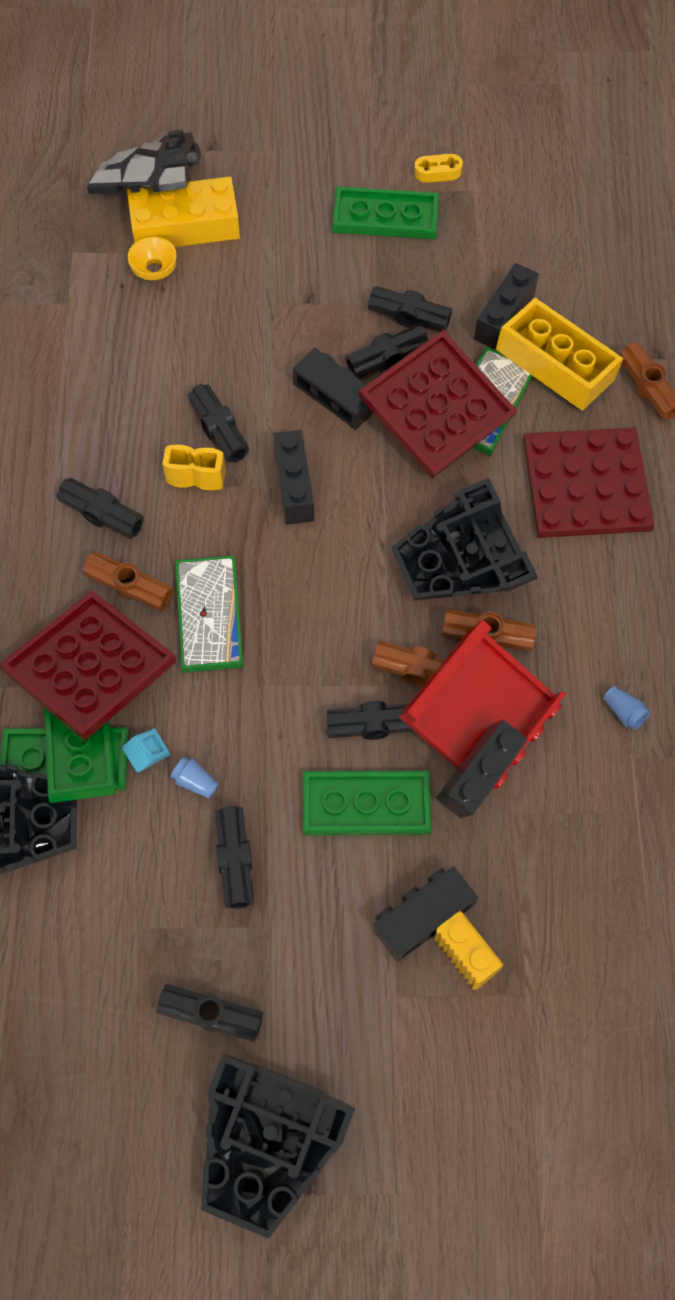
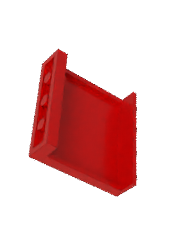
M482 619L468 630L398 717L456 769H458L491 724L504 719L528 740L493 787L498 789L507 780L508 774L506 772L510 766L518 764L526 755L524 748L530 741L534 742L543 733L544 728L542 725L546 719L553 718L562 707L560 701L566 694L563 691L554 694L487 634L492 627Z

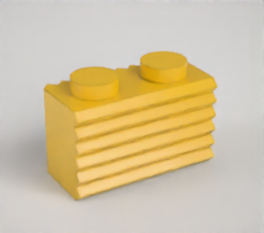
M462 911L457 912L437 928L434 941L438 942L439 947H443L442 952H447L446 957H450L451 963H455V968H459V973L463 974V979H468L467 984L472 985V990L480 988L503 967L504 964Z

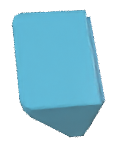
M155 728L134 736L122 747L137 773L171 755Z

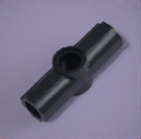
M378 286L373 287L368 302L369 310L393 316L402 326L414 327L416 324H420L440 331L447 330L453 309L426 301L421 293L414 290H408L402 294Z
M417 325L393 336L390 333L380 334L373 339L371 345L345 356L348 369L357 378L382 367L388 370L427 342V333L423 326Z
M201 383L193 387L192 391L188 394V399L199 415L201 425L210 440L214 439L228 462L236 463L244 459V456L249 453V446L237 429L236 421L227 406H222L209 384L203 385Z
M71 477L64 479L59 486V491L56 495L58 501L81 512L83 517L97 527L105 525L129 539L136 537L140 532L144 522L143 515L120 504L118 499L107 490L99 488L96 491Z
M369 701L357 708L327 710L329 738L362 736V738L367 740H378L386 738L391 733L415 732L398 717L409 703L386 705L382 701Z
M223 807L220 810H216L215 818L219 844L216 845L219 873L222 874L225 907L233 909L246 908L247 906L254 905V896L250 870H252L249 840L247 841L243 807Z
M165 984L156 1011L157 1014L201 1026L207 1031H218L252 1042H256L264 1015L262 1011L221 1000L215 995H204L170 984ZM208 1005L219 1007V1015L212 1021H205L201 1017L203 1009Z

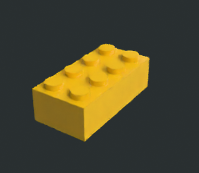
M231 177L190 181L187 188L153 192L152 186L140 188V192L131 193V189H127L134 242L145 237L157 236L167 239L174 247L240 239L238 213Z
M534 298L502 326L496 346L498 352L582 411L615 381L624 359L537 298Z

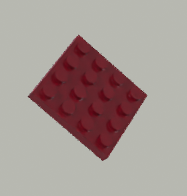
M444 330L360 389L358 393L360 399L432 479L512 419L518 411Z
M636 427L524 434L523 444L537 538L653 531L655 524Z
M91 590L2 661L0 668L3 673L85 741L177 661L175 654Z

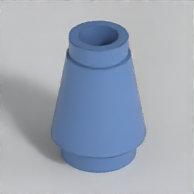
M617 686L611 687L603 697V700L607 702L608 706L625 727H631L633 730H636L650 715V711L646 708V703L619 689Z
M185 756L179 761L170 776L176 781V785L205 796L208 799L211 798L220 784L194 758L190 760Z

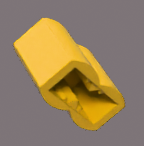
M170 445L165 448L162 465L166 483L180 488L195 485L200 489L208 491L223 489L226 468L222 451L214 448L194 450L185 445Z

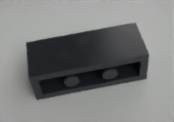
M514 263L478 317L474 340L496 350L502 326L522 310L535 295L539 273Z
M313 348L293 367V385L354 430H357L373 414L358 396L359 390L368 383L365 384L355 377L351 370L341 367L329 354L322 353L317 348Z
M302 430L273 433L274 452L285 523L289 525L314 521V501Z
M504 719L491 724L436 799L459 818L474 815L528 739Z
M455 866L447 871L444 868L439 869L429 877L428 881L430 883L421 890L418 887L413 888L402 897L403 903L394 910L389 906L375 917L377 922L374 924L373 931L397 963L432 938L437 928L457 912L462 911L464 914L476 905L479 897Z

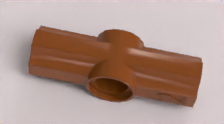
M633 342L628 344L620 351L619 355L624 358L622 364L637 383V393L651 402L662 419L670 420L674 418L675 390L666 379V369L661 364L653 362L640 343Z
M97 551L89 554L82 570L84 576L116 590L122 598L128 600L135 599L160 612L167 608L174 592L172 586L140 572L133 563H121ZM126 579H134L130 583H122Z
M446 609L442 632L443 637L462 639L473 625L483 619L495 630V633L487 634L501 647L530 652L533 650L537 624L503 619L495 612H485L479 615Z
M379 640L371 667L400 675L409 684L423 687L445 659L436 657L433 651L424 647L408 649Z

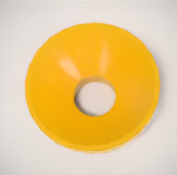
M149 236L136 241L131 246L128 252V262L131 270L138 277L151 281L160 280L167 277L175 269L177 254L175 247L167 239ZM156 263L162 266L156 272L147 270L150 264Z

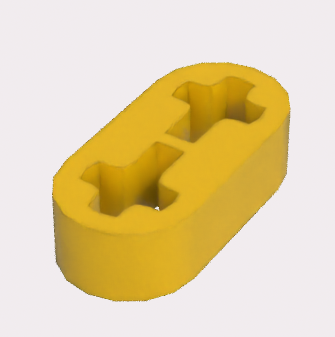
M455 154L423 156L415 162L414 176L422 183L456 180L462 174L463 161Z

